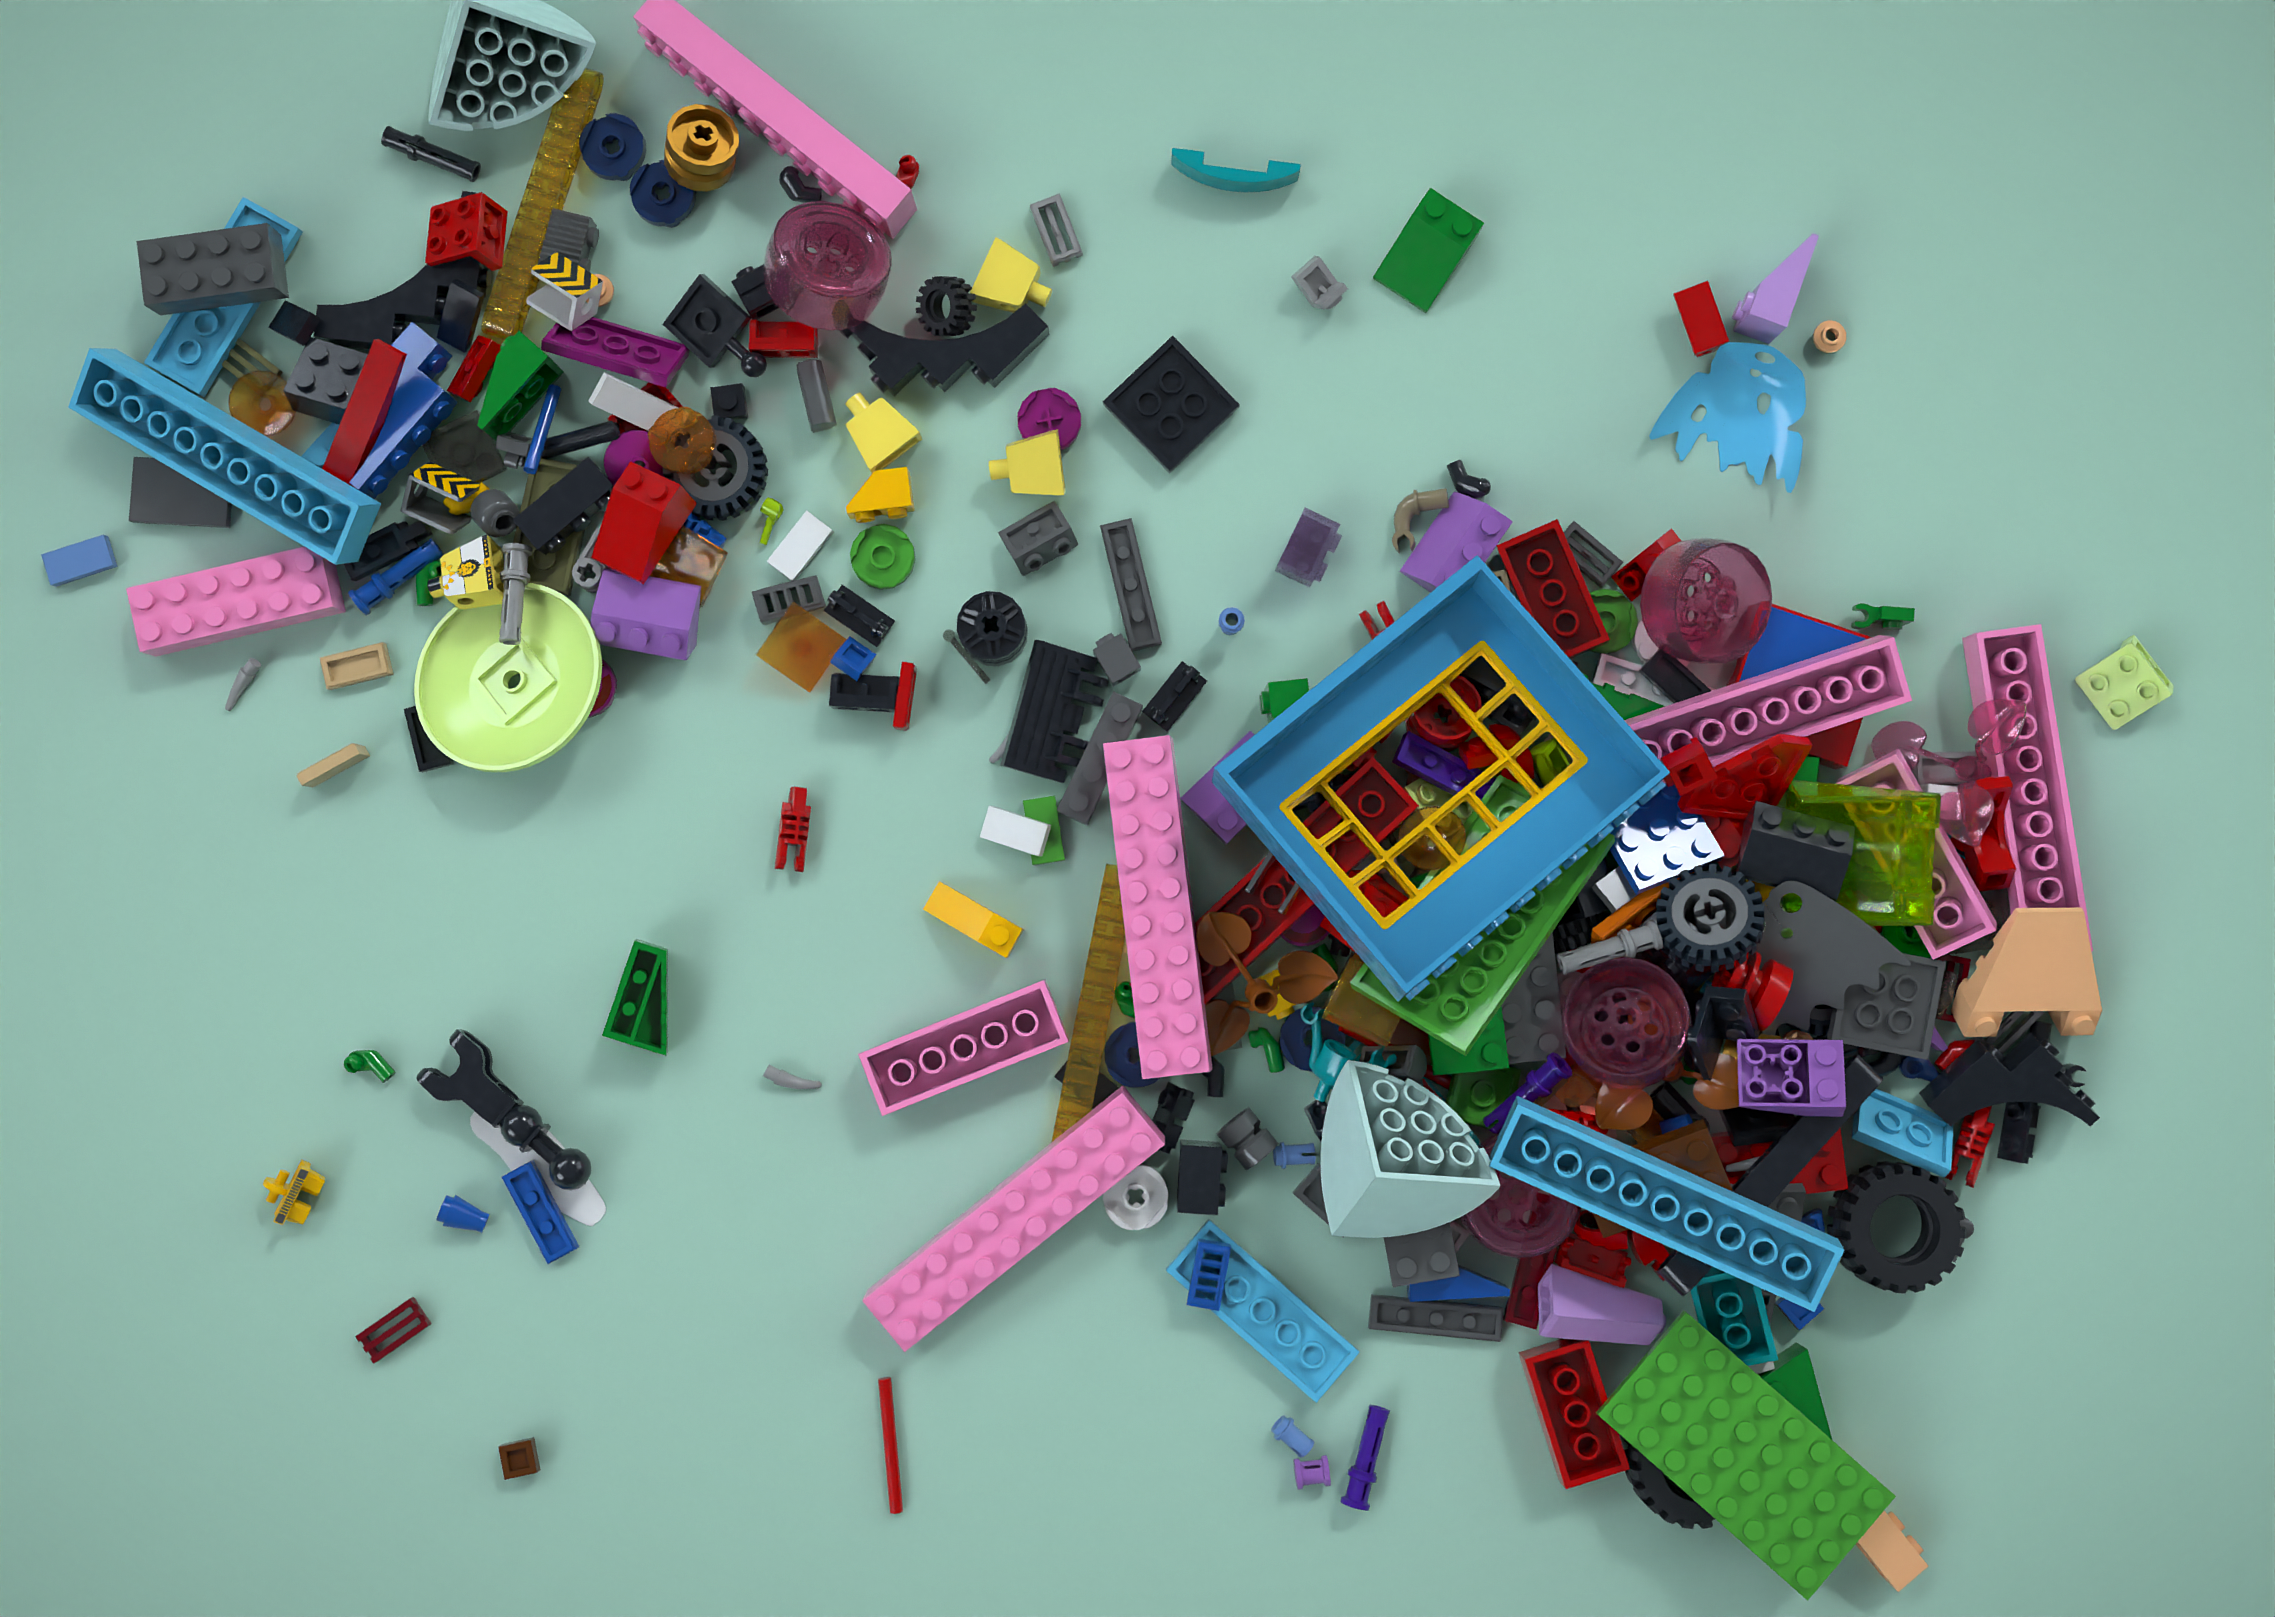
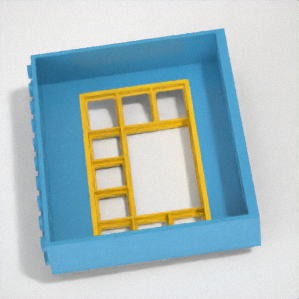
M1477 555L1214 767L1212 783L1397 1001L1406 996L1410 1001L1430 984L1426 979L1429 975L1432 974L1435 978H1438L1457 961L1453 957L1454 954L1458 952L1463 957L1483 939L1480 935L1483 930L1489 935L1510 917L1506 912L1509 908L1515 913L1536 895L1532 890L1534 887L1542 891L1562 873L1558 867L1562 865L1567 870L1588 851L1585 847L1586 844L1592 849L1614 830V827L1611 825L1612 822L1618 827L1638 810L1640 806L1637 804V801L1643 806L1666 786L1662 780L1670 771ZM1479 656H1483L1506 682V686L1481 709L1473 712L1451 688L1450 683ZM1441 693L1497 756L1498 760L1388 851H1385L1330 788L1328 783L1436 694ZM1512 694H1516L1536 716L1539 724L1510 750H1506L1486 728L1483 720ZM1545 732H1550L1572 757L1573 762L1545 787L1539 788L1516 762V758ZM1506 768L1530 794L1531 798L1504 821L1500 822L1476 796L1475 792ZM1316 792H1320L1343 819L1342 823L1320 839H1316L1292 811L1293 808ZM1467 802L1490 828V832L1460 856L1435 829V825L1461 803ZM1349 830H1352L1376 857L1372 864L1353 878H1349L1325 850L1327 846ZM1426 835L1450 862V866L1422 889H1417L1397 866L1394 859L1421 836ZM1381 869H1386L1409 896L1405 903L1387 917H1382L1358 888Z

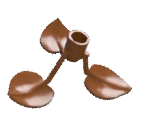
M1209 912L1205 914L1199 922L1196 932V943L1199 953L1206 962L1213 966H1222L1232 958L1248 982L1245 988V996L1249 1001L1234 1000L1229 1005L1223 999H1214L1205 1005L1211 1056L1230 1048L1246 1033L1250 1024V1016L1244 1008H1248L1251 1012L1269 1013L1276 1007L1278 1002L1277 995L1279 993L1286 1001L1292 1004L1307 1003L1316 998L1330 984L1338 980V976L1333 968L1320 956L1309 951L1298 950L1290 952L1280 959L1278 963L1280 976L1273 979L1272 986L1264 979H1253L1237 956L1238 953L1245 951L1251 942L1252 933L1248 923L1234 913Z
M1654 983L1645 984L1632 1002L1628 1012L1629 1027L1639 1039L1647 1042L1660 1039L1664 1056L1656 1064L1657 1075L1643 1081L1639 1085H1637L1633 1076L1628 1073L1616 1074L1607 1079L1598 1093L1595 1105L1596 1122L1601 1129L1633 1130L1644 1125L1652 1115L1653 1101L1650 1095L1643 1091V1089L1661 1080L1676 1083L1682 1077L1698 1079L1694 1085L1693 1094L1700 1104L1715 1110L1739 1107L1738 1063L1735 1057L1719 1054L1712 1079L1709 1081L1703 1080L1700 1073L1684 1070L1680 1059L1670 1055L1666 1037L1680 1035L1684 1030L1686 1018L1683 1007L1677 998L1660 985Z

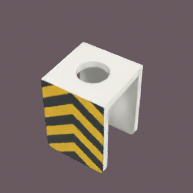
M557 252L532 267L531 274L547 283V285L527 297L526 303L570 331H573L597 314L603 280Z

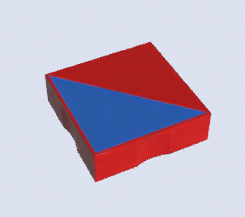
M1762 600L1751 608L1738 647L1736 667L1726 686L1872 637ZM1863 717L1805 736L1808 737L1813 745L1807 757L1819 758L1820 765L1835 770L1847 767Z

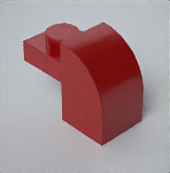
M1499 724L1489 725V731L1506 750H1510L1521 740L1518 733L1508 726ZM1474 737L1468 742L1458 744L1459 755L1468 770L1492 765L1498 760L1497 756L1480 737ZM1527 748L1516 758V762L1531 779H1535L1533 757ZM1506 768L1496 774L1497 777L1501 775L1518 783L1517 779Z

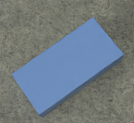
M104 534L41 554L50 585L55 587L118 567L109 537Z

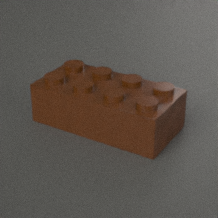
M1703 1119L1631 1146L1733 1191ZM1593 1213L1603 1238L1628 1230L1624 1226Z

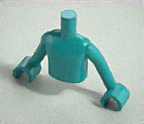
M1311 1002L1302 1007L1300 1014L1305 1023L1312 1024V1049L1309 1066L1312 1072L1320 1079L1313 1097L1318 1101L1324 1102L1331 1087H1334L1345 1063L1348 1060L1355 1061L1356 1054L1345 1045L1332 1039H1327L1323 1045L1321 1019L1326 1016V1011L1321 1009L1314 1015L1312 1012L1314 1002ZM1384 1047L1374 1051L1371 1055V1060L1366 1063L1387 1068L1396 1062L1397 1057L1395 1054H1392L1385 1061L1382 1057Z

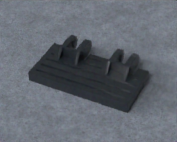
M1034 640L1000 766L1060 783L1065 782L1068 770L1054 766L1055 762L1077 768L1081 759L1062 755L1064 743L1081 750H1085L1089 741L1063 734L1064 731L1078 734L1085 707L1072 704V699L1102 707L1104 700L1096 695L1079 692L1080 684L1083 681L1096 687L1107 688L1109 683L1108 679L1080 671L1082 668L1094 672L1098 661L1096 657L1045 641Z

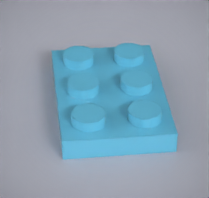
M1875 1089L1854 1114L1852 1139L1944 1178L1951 1171L1953 1125L1949 1126L1937 1114L1879 1089Z

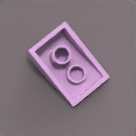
M1812 234L1753 292L1748 291L1743 301L1739 300L1732 319L1736 320L1734 332L1770 344L1787 328L1819 235Z

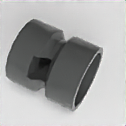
M1249 1107L1237 1114L1216 1133L1227 1148H1234L1236 1150L1234 1156L1245 1170L1260 1162L1279 1144L1267 1129L1259 1128L1261 1121Z

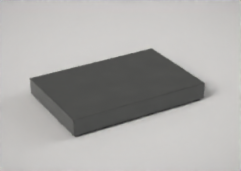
M134 457L129 510L130 522L230 528L232 509L230 502L155 458Z

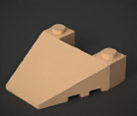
M2082 907L2015 908L1993 938L1994 946L1986 956L1981 955L1975 963L1977 966L1975 972L1969 979L1964 978L1958 986L1951 1012L1963 1036L1996 1037L2004 1012L2048 1011L2061 1036L2093 1035L2102 1012L2085 914Z

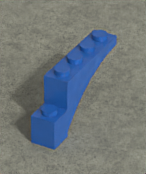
M413 322L408 325L391 345L406 353L407 356L378 439L361 468L349 482L357 490L373 499L386 490L392 478L409 463L411 456L421 445L430 439L431 433L442 420L450 416L453 408L458 403L445 390L432 381L438 373L444 370L452 355Z

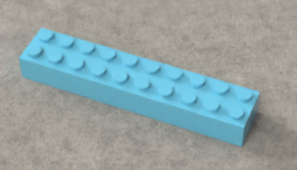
M89 348L68 408L333 564L358 562L381 506L380 502L119 350Z
M1516 1096L1489 1155L1491 1160L1489 1166L1813 1312H1815L1844 1252V1248L1838 1238L1519 1096Z

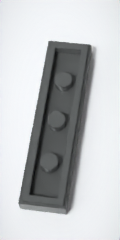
M1132 518L1100 525L1131 651L1162 645Z
M1371 1294L1368 1328L1501 1342L1504 1308L1437 1300L1410 1302L1406 1297Z

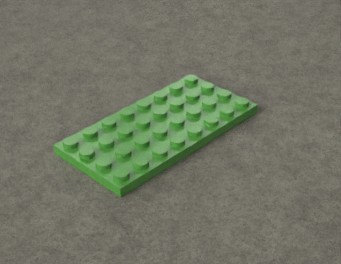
M1499 775L1481 801L1496 819L1502 822L1527 802L1531 796L1524 787ZM1473 811L1449 845L1461 856L1490 832V828ZM1609 833L1592 849L1586 844L1585 847L1588 851L1567 870L1562 865L1558 867L1562 873L1542 891L1534 887L1532 890L1536 895L1515 913L1509 908L1506 912L1510 917L1489 935L1483 930L1480 933L1483 939L1463 957L1458 952L1454 954L1453 957L1457 961L1438 978H1435L1432 974L1429 975L1426 979L1430 984L1410 1001L1406 996L1397 1001L1365 963L1350 982L1351 988L1466 1056L1615 842V836ZM1443 854L1418 889H1422L1450 866V862Z
M1684 1310L1596 1412L1606 1423L1807 1601L1896 1497Z

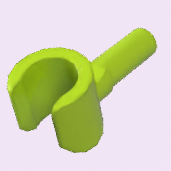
M770 497L766 498L760 508V511L768 516L759 542L764 545L768 543L775 521L781 517L784 511L782 504Z

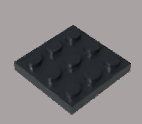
M1171 336L1103 401V405L1169 474L1240 407V404L1174 336Z

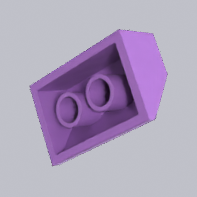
M1454 491L1448 499L1449 508H1442L1399 572L1431 593L1475 556L1478 555L1485 563L1513 521L1487 503Z
M604 569L591 612V627L595 631L600 645L687 660L697 646L701 586L655 577H648L643 585L615 570Z
M1251 731L1180 798L1225 845L1247 823L1213 785L1214 767L1253 737L1255 734Z

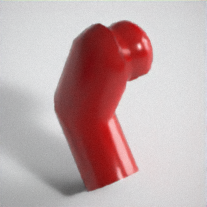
M905 155L899 160L900 167L896 178L912 189L919 174V164L913 156Z
M1955 1040L1948 1045V1049L1942 1052L1934 1064L1943 1071L1970 1047L1975 1040Z

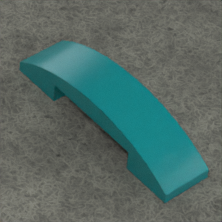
M1172 148L1171 165L1187 177L1204 185L1232 192H1264L1288 186L1298 181L1301 164L1273 160L1268 162L1267 173L1204 165L1203 151Z

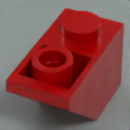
M1671 528L1612 575L1611 578L1632 602L1692 553Z

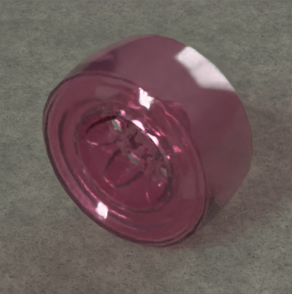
M827 201L803 203L786 211L773 229L764 256L765 285L775 304L796 321L818 329L844 330L862 323L880 303L891 272V250L881 230L869 218L855 209ZM807 248H814L817 253L809 252ZM830 249H836L840 251L841 254H834L833 252H831ZM845 267H852L855 270L849 272Z
M1694 538L1677 542L1665 549L1655 559L1646 574L1640 603L1642 621L1648 636L1655 646L1667 655L1697 664L1730 662L1748 653L1759 641L1766 629L1772 605L1771 582L1766 568L1758 556L1746 547L1728 540L1714 538ZM1706 573H1708L1711 576L1709 582H1706L1705 580ZM1692 585L1694 591L1693 595L1689 597L1687 591ZM1692 610L1694 612V619L1689 622L1688 614Z
M1626 957L1596 964L1584 972L1570 988L1563 1004L1561 1018L1563 1041L1570 1057L1579 1069L1597 1083L1609 1088L1622 1090L1642 1089L1658 1083L1668 1076L1683 1059L1688 1047V1029L1692 1026L1689 1004L1682 989L1674 979L1657 965L1641 959ZM1617 998H1626L1625 1001H1620L1616 1004L1613 1002ZM1638 1002H1644L1650 1007V1010L1641 1011L1637 1005ZM1603 1010L1608 1014V1018L1603 1022H1599L1595 1019V1015ZM1627 1014L1632 1016L1634 1023L1630 1025L1628 1022H1624L1621 1025L1618 1021L1621 1015ZM1654 1024L1658 1028L1657 1034H1646L1644 1031L1645 1026ZM1610 1034L1614 1037L1615 1041L1612 1045L1605 1046L1601 1042L1602 1036ZM1635 1041L1640 1045V1049L1635 1053H1631L1626 1049L1627 1043Z
M1499 1134L1487 1138L1477 1145L1478 1148H1484L1489 1156ZM1495 1169L1500 1183L1498 1188L1499 1196L1496 1199H1487L1483 1204L1460 1217L1470 1236L1482 1247L1505 1257L1515 1259L1533 1258L1550 1252L1565 1241L1574 1230L1580 1217L1581 1207L1550 1193L1549 1200L1546 1203H1541L1537 1200L1536 1196L1537 1192L1541 1189L1512 1176L1510 1178H1503L1500 1175V1171ZM1514 1185H1521L1520 1190H1525V1197H1520L1518 1203L1511 1202L1513 1198L1508 1195L1509 1190H1512ZM1506 1208L1511 1213V1217L1507 1222H1502L1498 1219V1212L1501 1209ZM1528 1210L1533 1211L1536 1215L1535 1221L1531 1224H1527L1523 1220V1214Z

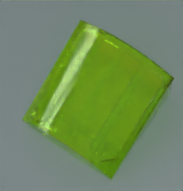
M1792 780L1787 790L1785 809L1855 827L1852 856L1836 903L1855 914L1869 926L1933 925L1935 893L1932 890L1935 830L1939 828L1940 793ZM1788 893L1783 896V905L1787 913L1797 912L1802 906L1801 897L1795 893Z

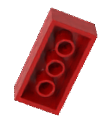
M1558 519L1496 545L1521 605L1569 659L1610 642Z
M1840 1129L1790 1183H1803L1806 1194L1848 1189ZM1728 1132L1710 1133L1730 1184H1735L1746 1171L1727 1172L1725 1169L1727 1165L1761 1156L1774 1142L1734 1147Z
M1576 1339L1556 1340L1518 1352L1558 1480L1564 1488L1569 1489L1629 1470L1630 1467L1619 1433L1596 1413L1608 1398L1590 1342L1588 1340Z

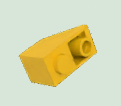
M900 467L874 471L846 506L850 519H856L858 523L874 521L875 516L888 515L890 519L907 517V512L915 511L911 476L908 468Z

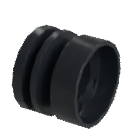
M985 591L972 596L963 604L957 616V633L961 644L973 660L983 665L1001 666L1010 663L1022 653L1027 643L1028 627L1021 607L1013 598L1001 592ZM997 620L999 631L994 632L991 630L987 634L984 624L987 621L993 623Z

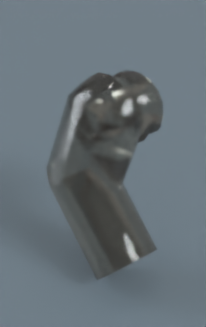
M1944 971L1936 1019L1943 1015L1944 1010L1952 1002L1958 981V975L1952 971Z

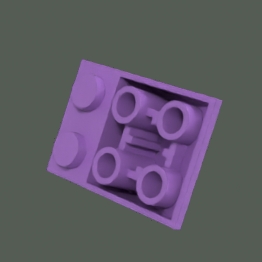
M1737 1039L1739 1107L1802 1116H1843L1846 1109L1843 1040Z

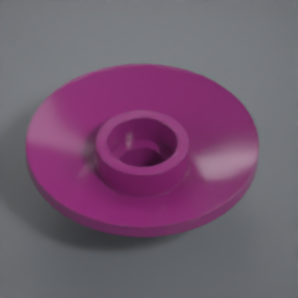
M643 430L626 431L621 433L617 440L611 441L606 448L604 469L613 485L616 484L630 461L633 463L639 460L643 461L644 468L665 477L663 475V468L666 467V463L663 461L664 454H668V451L663 442L650 432Z

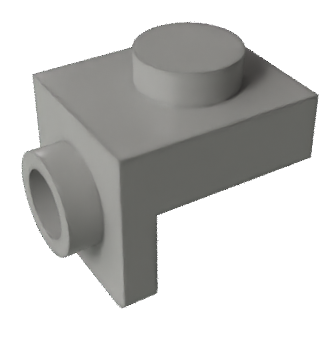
M1314 256L1291 276L1312 307L1323 310L1336 306L1342 300L1341 295L1348 289L1344 283L1337 282L1319 256Z

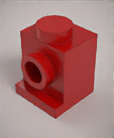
M1697 737L1690 739L1691 743L1661 757L1664 766L1670 771L1664 778L1667 787L1674 785L1680 796L1718 778L1706 751Z

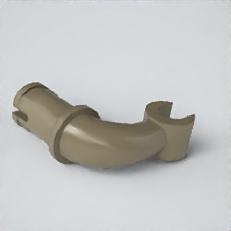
M1446 488L1419 493L1417 490H1413L1412 494L1406 496L1398 504L1394 514L1395 534L1392 537L1393 546L1398 553H1400L1399 543L1405 537L1410 541L1412 552L1416 546L1415 538L1410 532V522L1414 515H1420L1422 511L1449 508Z

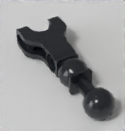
M456 1029L450 1036L449 1042L459 1055L460 1065L457 1071L449 1077L436 1068H423L416 1077L420 1085L437 1100H462L494 1128H500L504 1139L513 1146L520 1147L519 1150L522 1153L533 1149L550 1164V1178L561 1189L572 1191L586 1184L591 1175V1162L587 1155L574 1148L563 1150L546 1135L551 1126L543 1124L537 1110L528 1105H523L524 1102L493 1073V1059L490 1049L470 1032Z

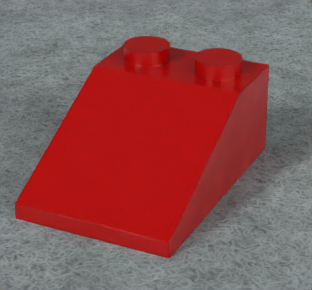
M630 461L612 488L591 558L644 585L697 503L680 484Z

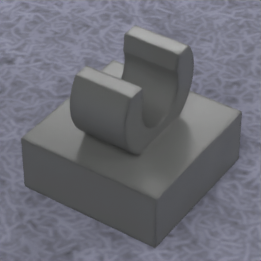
M512 432L498 435L495 448L507 451L504 458V466L518 469V466L523 467L533 438Z

